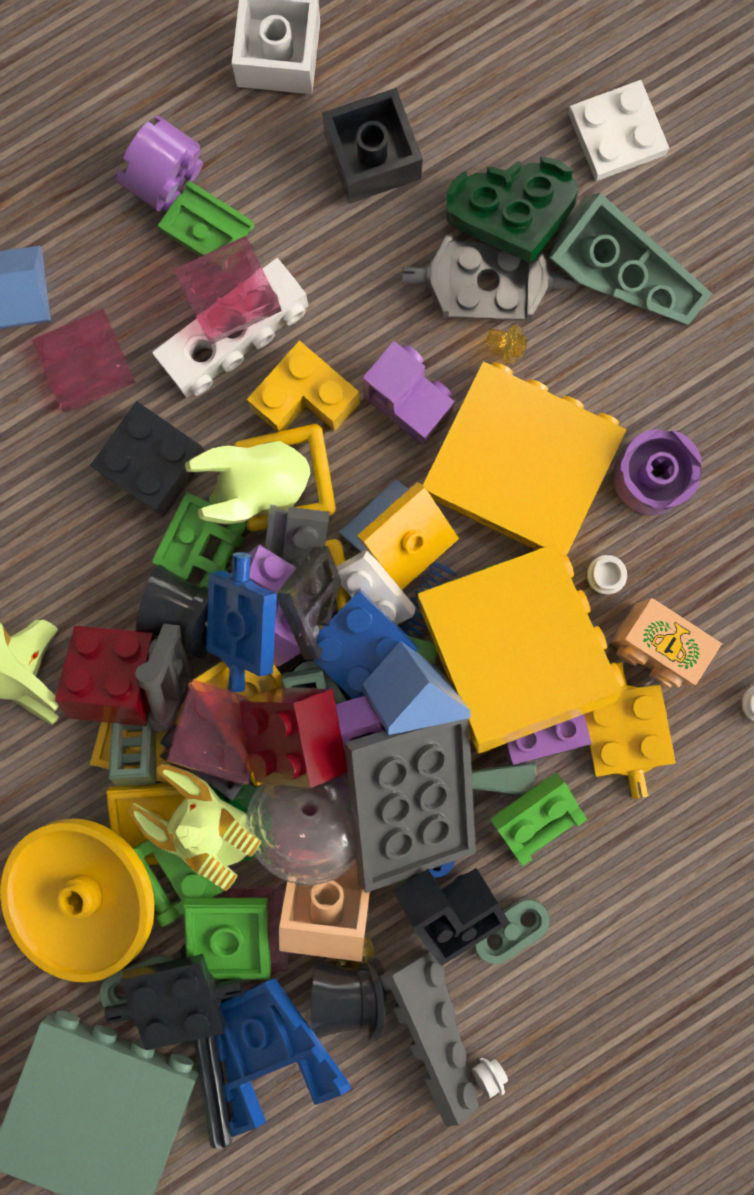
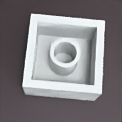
M239 0L232 56V67L237 87L305 94L313 93L320 30L318 0Z

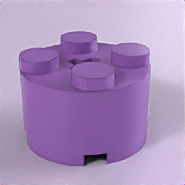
M157 115L154 116L156 125L154 126L147 121L127 148L123 159L129 165L126 173L118 170L117 183L157 211H168L178 195L182 194L179 192V189L186 179L191 182L196 179L202 169L203 161L198 159L201 153L200 144Z
M658 429L645 431L637 436L618 456L612 471L615 490L625 505L642 515L652 516L669 512L688 500L699 487L702 465L701 455L695 444L680 432ZM658 467L661 469L662 474L655 478L651 472Z

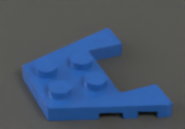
M275 978L244 992V996H236L221 1003L226 1027L224 1034L215 1035L219 1061L225 1060L228 1083L223 1085L225 1101H231L233 1119L229 1121L231 1137L248 1132L266 1123L251 1081L295 1062L299 1065L314 1105L341 1096L351 1090L348 1080Z

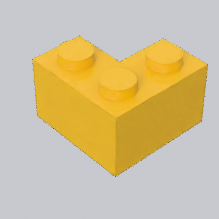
M299 340L247 398L251 410L276 432L286 430L305 407L335 432L360 404V394L357 389Z

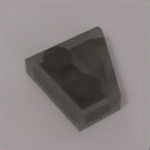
M328 546L314 547L276 592L280 608L283 610L304 660H318L322 654L323 648L317 644V637L320 626H329L333 603L335 598H337L341 584L340 575Z

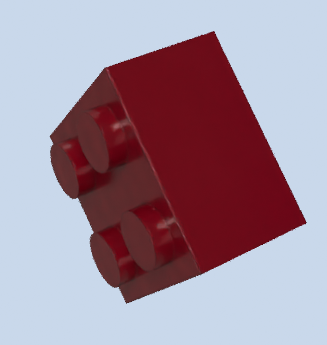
M74 626L55 696V702L69 719L147 726L150 707L145 690L138 685L135 672L141 664L148 662L151 642L156 639L154 634L150 632Z
M277 687L239 701L242 714L241 723L246 734L250 753V767L254 773L255 782L313 788L347 773L346 757L332 689Z

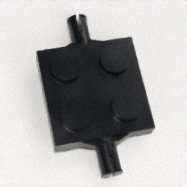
M194 955L125 970L121 983L127 997V1003L106 1006L104 1014L107 1024L131 1019L138 1028L145 1050L224 1034L226 1021L221 1009V1000L244 996V984L241 978L218 983L209 972L204 955Z

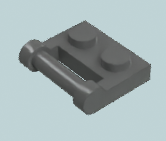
M163 624L158 639H154L151 642L148 662L141 664L135 672L138 685L145 690L151 711L148 718L151 727L157 732L168 731L175 724L188 690L187 684L192 679L180 626Z

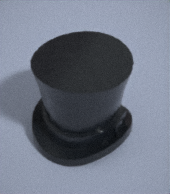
M157 565L147 581L136 622V631L150 632L154 636H159L163 624L180 626L183 642L186 644L189 653L201 659L205 658L208 654L206 649L209 588L206 586L201 588L176 575L163 565Z
M368 958V963H360L358 968L336 965L317 959L311 993V1026L317 1038L335 1033L359 1030V1032H370L368 1041L378 1040L384 1025L387 990L384 989L379 978L385 974L379 959Z

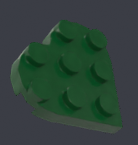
M540 157V163H528L523 166L518 161L507 170L487 167V173H475L467 176V171L452 180L446 191L447 221L468 235L528 263H532L572 212L577 202L578 186L572 177V169L560 160L549 157Z

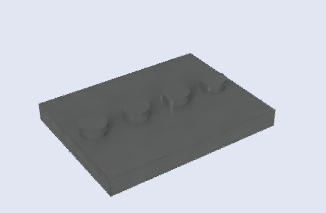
M469 718L388 735L387 731L384 730L344 743L359 885L365 893L417 875L427 869L430 870L476 853Z

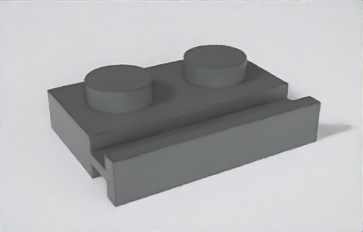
M270 504L265 548L320 582L329 512L288 507V510L276 509V505Z

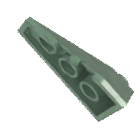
M601 193L583 197L560 228L549 256L552 262L578 284L685 325L690 324L713 294Z

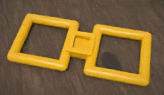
M310 424L239 440L234 444L235 447L250 448L281 441L288 446L308 441L319 502L295 508L327 511L329 516L335 513L336 506L323 431L320 425ZM256 515L246 520L247 529L252 532L267 529L269 515ZM332 539L325 542L323 557L328 556L337 610L339 612L352 598L333 576L336 566L345 562L342 543L337 539ZM330 620L313 623L308 640H311Z

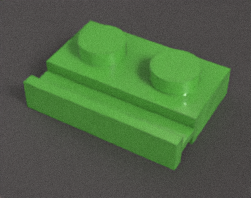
M188 181L186 189L175 199L158 224L160 232L224 272L245 242V237L249 231L252 232L254 229V223L196 184Z

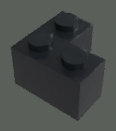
M477 867L466 874L458 876L443 889L430 870L427 869L419 875L409 878L403 885L393 890L412 928L440 966H443L510 924V921Z

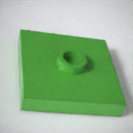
M268 898L185 899L183 911L186 957L203 954L208 970L216 980H234L238 978L242 980H270L271 956Z

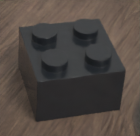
M397 88L322 113L324 136L349 204L421 179L423 159Z
M136 401L90 466L164 518L196 473L187 472L185 463L205 452V450L193 439Z

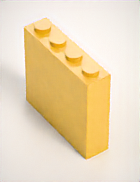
M483 361L423 486L434 502L534 550L556 544L560 555H567L627 429L618 426L619 421L608 414L598 413L595 415L583 409L584 405L572 397L563 396L559 398L549 393L548 387L533 379L521 380L513 376V371L507 366L497 362H492L490 365Z
M556 544L418 593L419 609L446 676L471 711L469 733L478 754L615 703L622 692L621 687L624 686V680L620 669L616 663H609L604 652L607 649L604 634L599 626L593 627L587 614L590 613L588 599L582 590H576L571 579L574 577L571 562L566 554L560 555Z

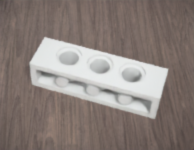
M276 258L152 353L186 398L192 394L198 396L212 386L214 382L212 379L224 370L230 372L237 368L243 362L244 355L254 347L260 349L267 345L275 337L274 332L284 324L292 325L300 320L306 313L305 308L308 307L307 295L281 261ZM263 302H270L275 305L273 311L267 315L257 314L255 309ZM239 325L244 328L243 333L237 338L230 339L224 336L225 331L230 326ZM208 348L213 351L209 360L205 362L194 361V356L198 350Z

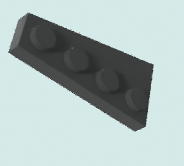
M426 949L389 970L379 978L385 990L392 989L397 1000V1004L393 1007L399 1023H407L414 1039L410 1044V1048L416 1060L424 1061L428 1070L425 1082L445 1126H459L479 1108L477 1091L471 1080L466 1061V1050L461 1042L455 1020V1009L451 1004L446 987L444 968L440 966L431 952Z

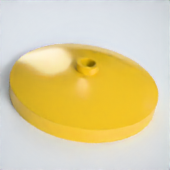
M61 819L50 822L25 836L12 850L4 866L0 886V899L7 928L20 950L30 961L45 972L57 978L73 982L102 980L123 969L140 953L146 944L154 920L155 903L152 884L147 870L137 853L121 836L111 829L84 819Z

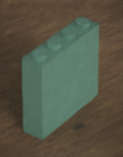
M67 1011L51 1012L40 1023L0 1128V1172L60 1195H155L199 1076L198 1067L193 1065L194 1062L190 1058L180 1054L168 1056L155 1051L156 1048L145 1050L142 1040L135 1039L131 1042L117 1036L118 1033L110 1027L103 1025L91 1027L79 1022L80 1018L73 1013Z

